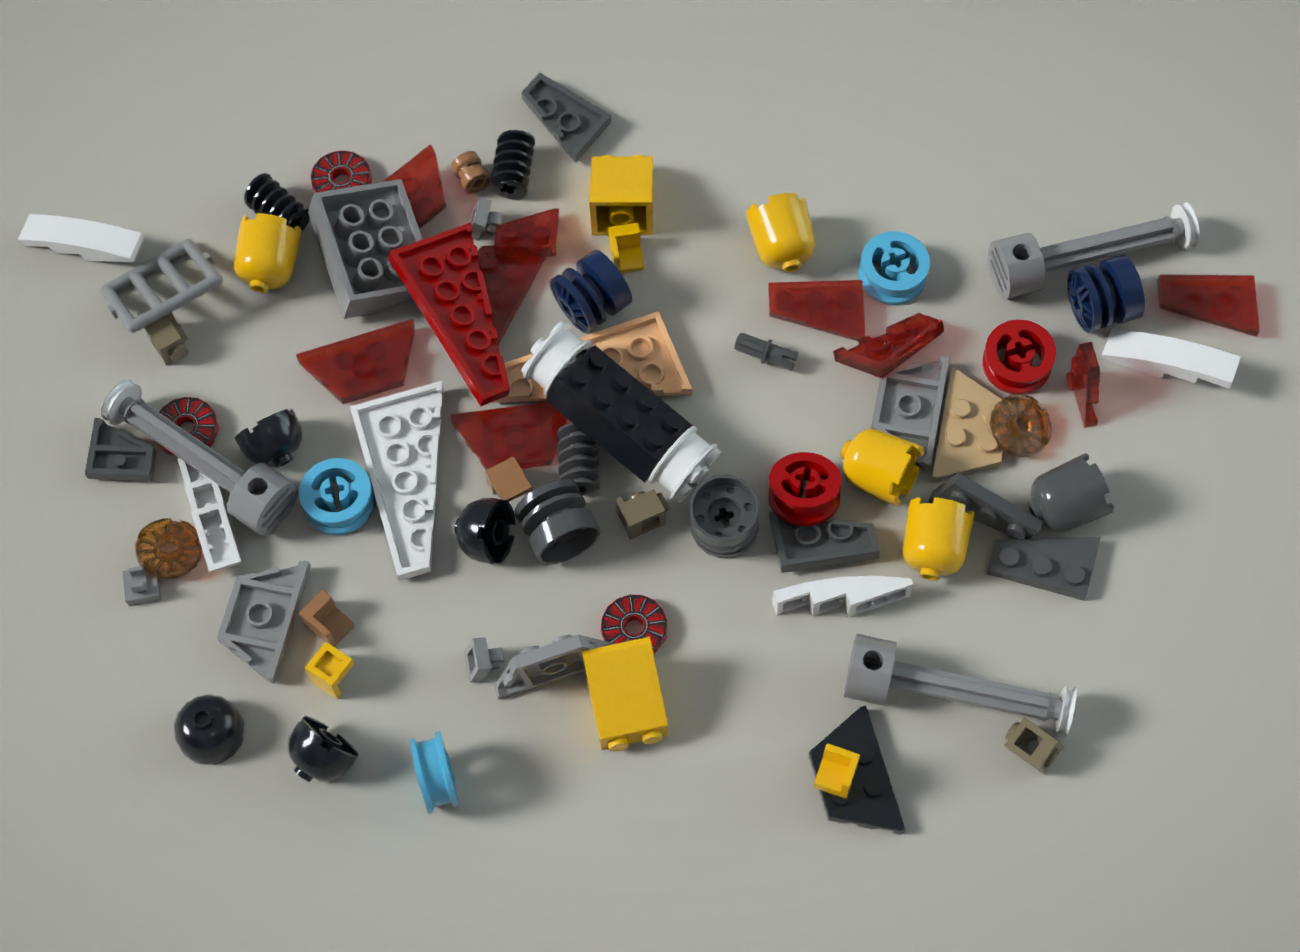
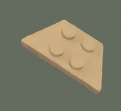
M951 368L931 478V482L934 483L941 482L942 478L953 476L957 473L966 476L973 474L977 470L987 471L999 468L1002 461L1003 448L993 436L991 415L996 405L1003 400L955 368ZM1001 407L996 408V410L999 411L1001 414H1003L1007 418L1009 417V414H1007L1008 412L1004 411L1006 409H1003ZM995 416V418L993 417V419H994V420H992L993 423H1001V424H1005V423H1006L1005 419H1004V420H1003V419L1001 420V418H1000V420H999V418H998V420H997L996 416ZM997 427V431H996V433H995V436H998V435H1000V434L1006 432V428H1004V430H1003V427H1002V430H1001V427H1000V428H999V432H998V427Z

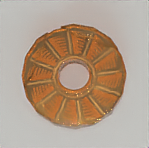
M1022 393L1010 394L996 403L990 418L992 435L999 446L1009 454L1020 458L1031 457L1043 450L1049 443L1052 433V424L1045 408L1042 410L1037 405L1038 401ZM1017 418L1026 424V432L1018 428L1016 424Z
M162 518L150 522L140 531L137 536L138 540L135 543V554L139 565L143 566L150 575L159 578H177L188 574L197 566L202 557V547L196 528L183 520L177 522L172 521L171 518ZM172 543L177 546V549L172 552H165L160 547L164 544Z

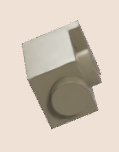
M172 312L144 327L149 340L166 366L174 361H180L187 356L188 349L184 341L188 340L180 324L176 322Z
M654 489L646 493L640 491L630 496L625 502L622 497L615 499L616 513L630 539L666 524L665 511L669 509L661 492L656 494Z
M1025 717L1020 723L1015 722L1010 727L1005 737L1008 741L1004 745L1042 774H1045L1064 747L1059 741ZM1031 740L1039 742L1035 751H1029L1027 748Z

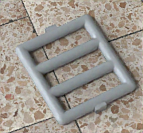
M186 239L101 287V293L109 303L108 308L114 318H119L129 332L135 333L221 285L223 278L213 266L214 262L207 252L202 253L191 239ZM186 253L207 277L191 287L171 263ZM159 268L179 292V294L164 302L161 301L144 278ZM132 283L151 307L150 310L136 318L116 293Z

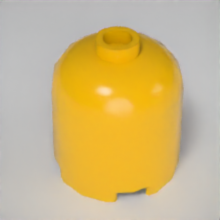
M781 193L769 196V203L757 207V204L754 203L746 211V219L761 262L768 268L783 270L785 273L799 270L801 265L813 255L816 246L806 199H798L797 193Z
M257 213L256 219H249L247 216H243L241 219L234 257V270L238 278L249 285V288L255 292L266 293L268 290L281 288L289 282L293 274L302 238V230L299 226L294 227V229L287 226V219Z
M864 429L852 441L847 440L842 448L840 456L844 459V476L853 486L890 504L899 506L901 504V500L898 499L900 495L908 496L920 472V467L916 466L915 463L917 455L921 457L924 455V447L881 430Z
M920 497L910 500L902 549L903 558L913 570L920 572L921 578L937 581L940 579V576H948L961 569L966 557L975 512L969 511L966 513V505L949 499L934 497L932 504L921 503Z

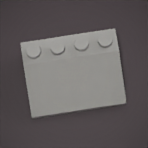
M402 179L313 193L308 215L343 318L373 314L411 299L412 296L388 259L390 251L423 239Z

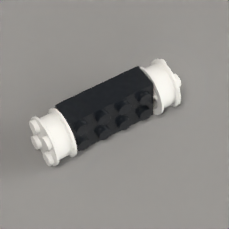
M563 321L557 323L547 339L541 337L532 346L530 352L534 355L521 369L523 378L526 380L533 379L545 389L546 402L644 483L647 480L650 483L657 481L671 493L670 499L672 501L677 500L681 503L692 490L690 485L693 483L699 485L710 470L706 466L710 467L721 454V451L718 449L719 445L716 443L710 445L697 435V427L689 423L596 345L593 346L591 340L583 341L571 331L572 325L570 323H564Z

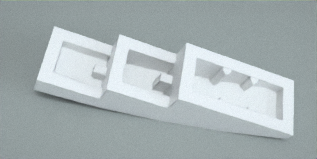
M29 214L18 240L24 246L49 247L55 254H79L85 261L134 262L145 236L140 232L84 219Z
M1111 329L1101 358L1162 379L1165 373L1194 384L1199 378L1229 389L1241 356L1177 338Z
M179 458L178 463L185 482L184 486L191 506V514L209 572L212 573L242 563L221 486Z
M877 575L846 576L809 581L773 591L772 605L776 615L808 605L812 616L844 606L849 618L910 597L913 582L911 578Z

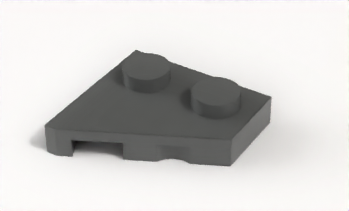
M94 418L85 475L88 479L152 481L157 452L152 445L142 440H135L131 434L121 429L118 431L107 425L104 420Z

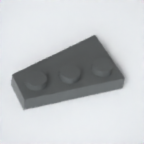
M540 72L521 92L522 100L575 163L611 123L610 114Z
M957 473L933 490L928 502L933 504L934 497L962 503L966 505V513L969 511L975 512L974 521L1001 531L1014 539L1023 540L1031 538L1039 533L1043 521L960 473Z
M769 511V519L781 573L879 558L880 550L873 523L833 519L830 522L825 521L813 526H798L783 521L773 511Z
M1101 537L996 540L987 574L1084 601L1087 596Z

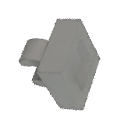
M482 197L477 201L470 219L473 229L472 237L475 240L479 239L483 231L496 235L503 215L499 213L489 212L492 201Z
M154 565L153 567L148 566V568L150 569L149 571L152 573L157 568L156 565ZM143 566L123 571L125 602L128 606L161 600L159 576L150 574Z
M486 637L473 638L464 651L470 683L483 682L490 670L499 669V663L504 662L502 648L488 649Z

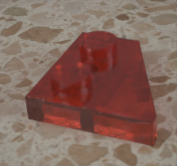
M553 208L496 225L494 255L556 256L559 208Z
M1092 342L1079 344L1075 357H1072L1070 372L1066 374L1067 386L1069 391H1074L1084 428L1097 426L1098 418L1095 415L1092 404L1099 403L1100 367Z

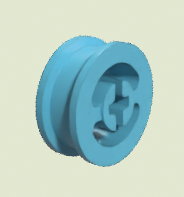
M890 231L876 235L868 241L862 251L858 271L862 288L871 298L881 303L898 305L910 302L924 289L930 268L928 251L917 238L907 233ZM874 262L880 263L879 273H877L873 266ZM909 263L914 268V274L908 273Z
M331 458L321 461L307 471L300 483L299 499L306 517L313 527L323 533L344 535L354 532L362 527L373 513L375 494L366 471L352 460ZM333 482H337L340 490L339 498L343 510L339 512L335 504L336 497L331 484Z
M441 731L435 732V738L417 742L415 738L409 739L418 784L428 814L434 813V807L452 803L454 807L459 806L455 778Z

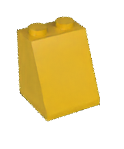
M603 155L592 157L589 195L592 235H608V227L637 222L640 235H653V156Z
M650 637L582 651L585 676L601 750L621 751L628 748L629 744L632 743L654 744L661 741L663 737L668 736V723Z

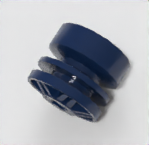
M595 249L577 261V271L568 267L562 272V275L558 274L550 280V288L559 307L572 324L585 334L593 331L596 328V324H603L606 321V313L614 316L632 303V294L623 275L605 254Z
M1120 255L1101 261L1099 267L1089 264L1084 266V268L1078 267L1069 271L1067 276L1069 302L1077 323L1083 331L1091 333L1100 328L1110 327L1113 321L1117 324H1122L1143 316L1145 311L1143 286L1140 276L1129 257Z

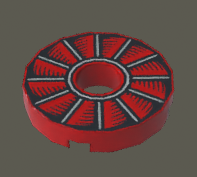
M344 150L330 152L321 157L313 166L310 176L315 193L372 183L370 167L365 159L355 152ZM339 175L349 176V179L344 183L334 182V179Z
M182 397L172 400L159 411V413L179 427L186 422L194 423V428L189 433L210 448L215 442L214 438L218 434L219 424L215 411L207 402L199 398ZM159 444V446L163 449L165 453L176 456L175 454H173L172 452H170L165 447Z
M629 594L617 598L607 607L602 616L601 634L604 641L614 644L650 637L653 654H655L667 638V618L664 610L655 600L644 595ZM630 621H639L643 624L644 628L639 634L633 635L625 630V626Z

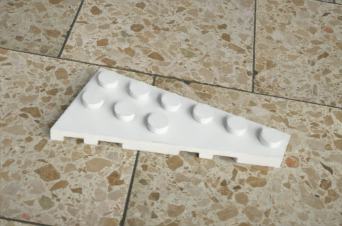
M443 380L350 406L399 581L431 572L444 392Z

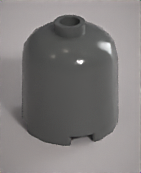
M1087 453L1041 474L1032 483V502L1028 503L1030 513L1043 521V524L1052 531H1069L1107 516L1114 511V505L1112 503L1107 504L1104 497L1105 494L1110 492L1107 483L1096 463L1089 466L1087 463L1089 455Z

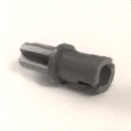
M745 333L738 335L734 346L736 351L761 359L763 364L767 361L789 371H792L795 364L783 357L796 361L798 356L797 351L775 345L771 339L767 342Z

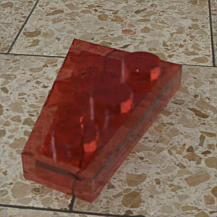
M1159 275L1157 280L1159 308L1255 337L1258 336L1260 326L1254 275Z
M862 280L768 283L770 317L865 343Z
M917 313L886 327V333L874 338L865 336L858 340V346L847 351L844 347L834 350V359L838 363L883 379L944 332L943 321Z

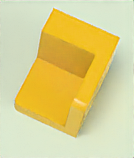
M638 222L608 227V241L612 262L620 273L644 270Z
M325 641L306 665L305 670L313 684L337 699L341 694L338 684L352 668L354 662L352 658Z
M826 744L813 787L847 799L860 754Z

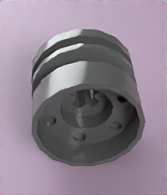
M715 475L702 481L693 491L689 502L691 534L697 546L708 555L718 558L736 557L746 552L755 542L759 531V505L753 488L743 479L732 475ZM726 518L729 525L723 526L720 519Z
M560 479L546 483L524 496L514 510L524 534L530 536L529 543L539 563L544 565L557 564L578 556L590 548L601 534L592 512L585 508V499L580 494L575 481Z

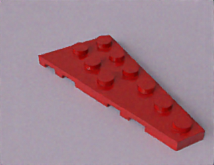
M470 222L394 249L389 252L388 259L481 407L508 396L510 385L503 356L500 355L497 343L498 335L491 318V305L483 272L480 271L477 246L474 245L473 229Z

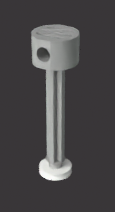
M1183 202L1181 206L1175 204L1172 207L1171 217L1165 216L1162 219L1041 248L1037 239L1031 233H1024L990 243L988 251L990 272L999 295L1004 299L1042 291L1045 287L1047 271L1167 242L1173 243L1175 239L1182 249H1187L1189 245L1196 247L1200 238L1199 223L1192 206L1188 202Z
M126 379L112 388L102 404V418L109 420V423L112 425H118L124 421L127 424L133 425L230 492L227 512L260 536H266L275 531L290 514L298 496V487L295 483L265 463H258L245 472L147 405L141 399V387L134 384L132 380Z
M856 634L844 689L843 697L884 706L889 688L1042 719L1043 721L1053 718L1055 719V735L1058 731H1063L1065 737L1069 733L1072 719L1076 714V686L1073 690H1068L1065 684L1060 698H1055L1051 692L1046 693L894 661L897 642Z

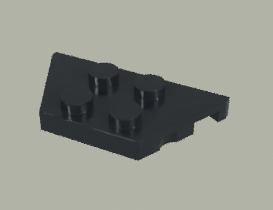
M866 705L861 706L809 751V759L815 779L826 744L860 754L847 799L819 790L828 821L843 824L851 822L858 827L868 829L876 827L891 830L893 834H904L906 829Z

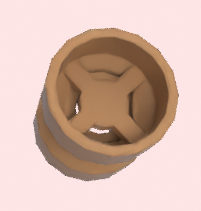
M474 151L460 154L451 164L452 172L457 178L461 179V186L468 194L482 191L489 185L491 174L487 168L481 166V159Z

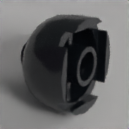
M285 409L258 421V425L252 429V433H250L247 427L234 438L247 459L255 464L265 463L269 465L274 463L275 467L279 468L293 460L291 454L300 446L302 428L293 409L290 411Z
M481 498L469 503L456 520L454 527L459 546L464 554L470 559L487 564L502 563L509 555L514 542V536L509 535L510 524L515 525L513 507L508 501L497 498Z
M211 694L197 696L185 703L177 713L174 723L175 740L183 754L197 764H220L234 756L241 747L244 739V720L235 705L223 697Z
M304 716L295 726L288 743L290 759L297 765L294 769L295 773L308 782H311L313 778L323 782L333 781L343 776L355 763V760L358 758V752L341 735L337 734L335 737L326 731L328 729L327 725L312 717Z

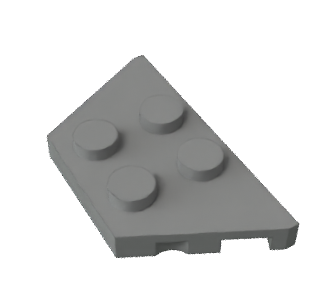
M941 356L939 361L922 364L920 361L908 364L904 368L882 370L871 428L923 446L924 455L922 457L917 455L916 464L925 470H930L950 356Z
M299 561V565L279 570V567L266 569L259 574L249 573L237 576L217 636L221 644L273 684H275L310 572L311 565L309 561Z
M578 634L575 636H559L553 640V643L543 647H527L519 655L511 658L494 687L498 700L585 671L582 651L613 645L614 643Z

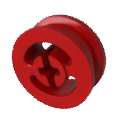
M1020 319L1004 322L990 333L986 341L982 359L984 373L993 386L1005 393L1024 395L1035 392L1048 381L1056 359V346L1051 335L1037 323ZM1005 347L1006 351L1002 364L997 356V351ZM1035 351L1041 360L1038 367H1032Z
M798 452L781 458L774 464L769 474L770 488L768 501L772 511L783 521L798 526H813L827 521L837 512L840 505L842 483L840 471L831 460L816 453ZM804 480H810L806 486L805 498H800L804 490Z

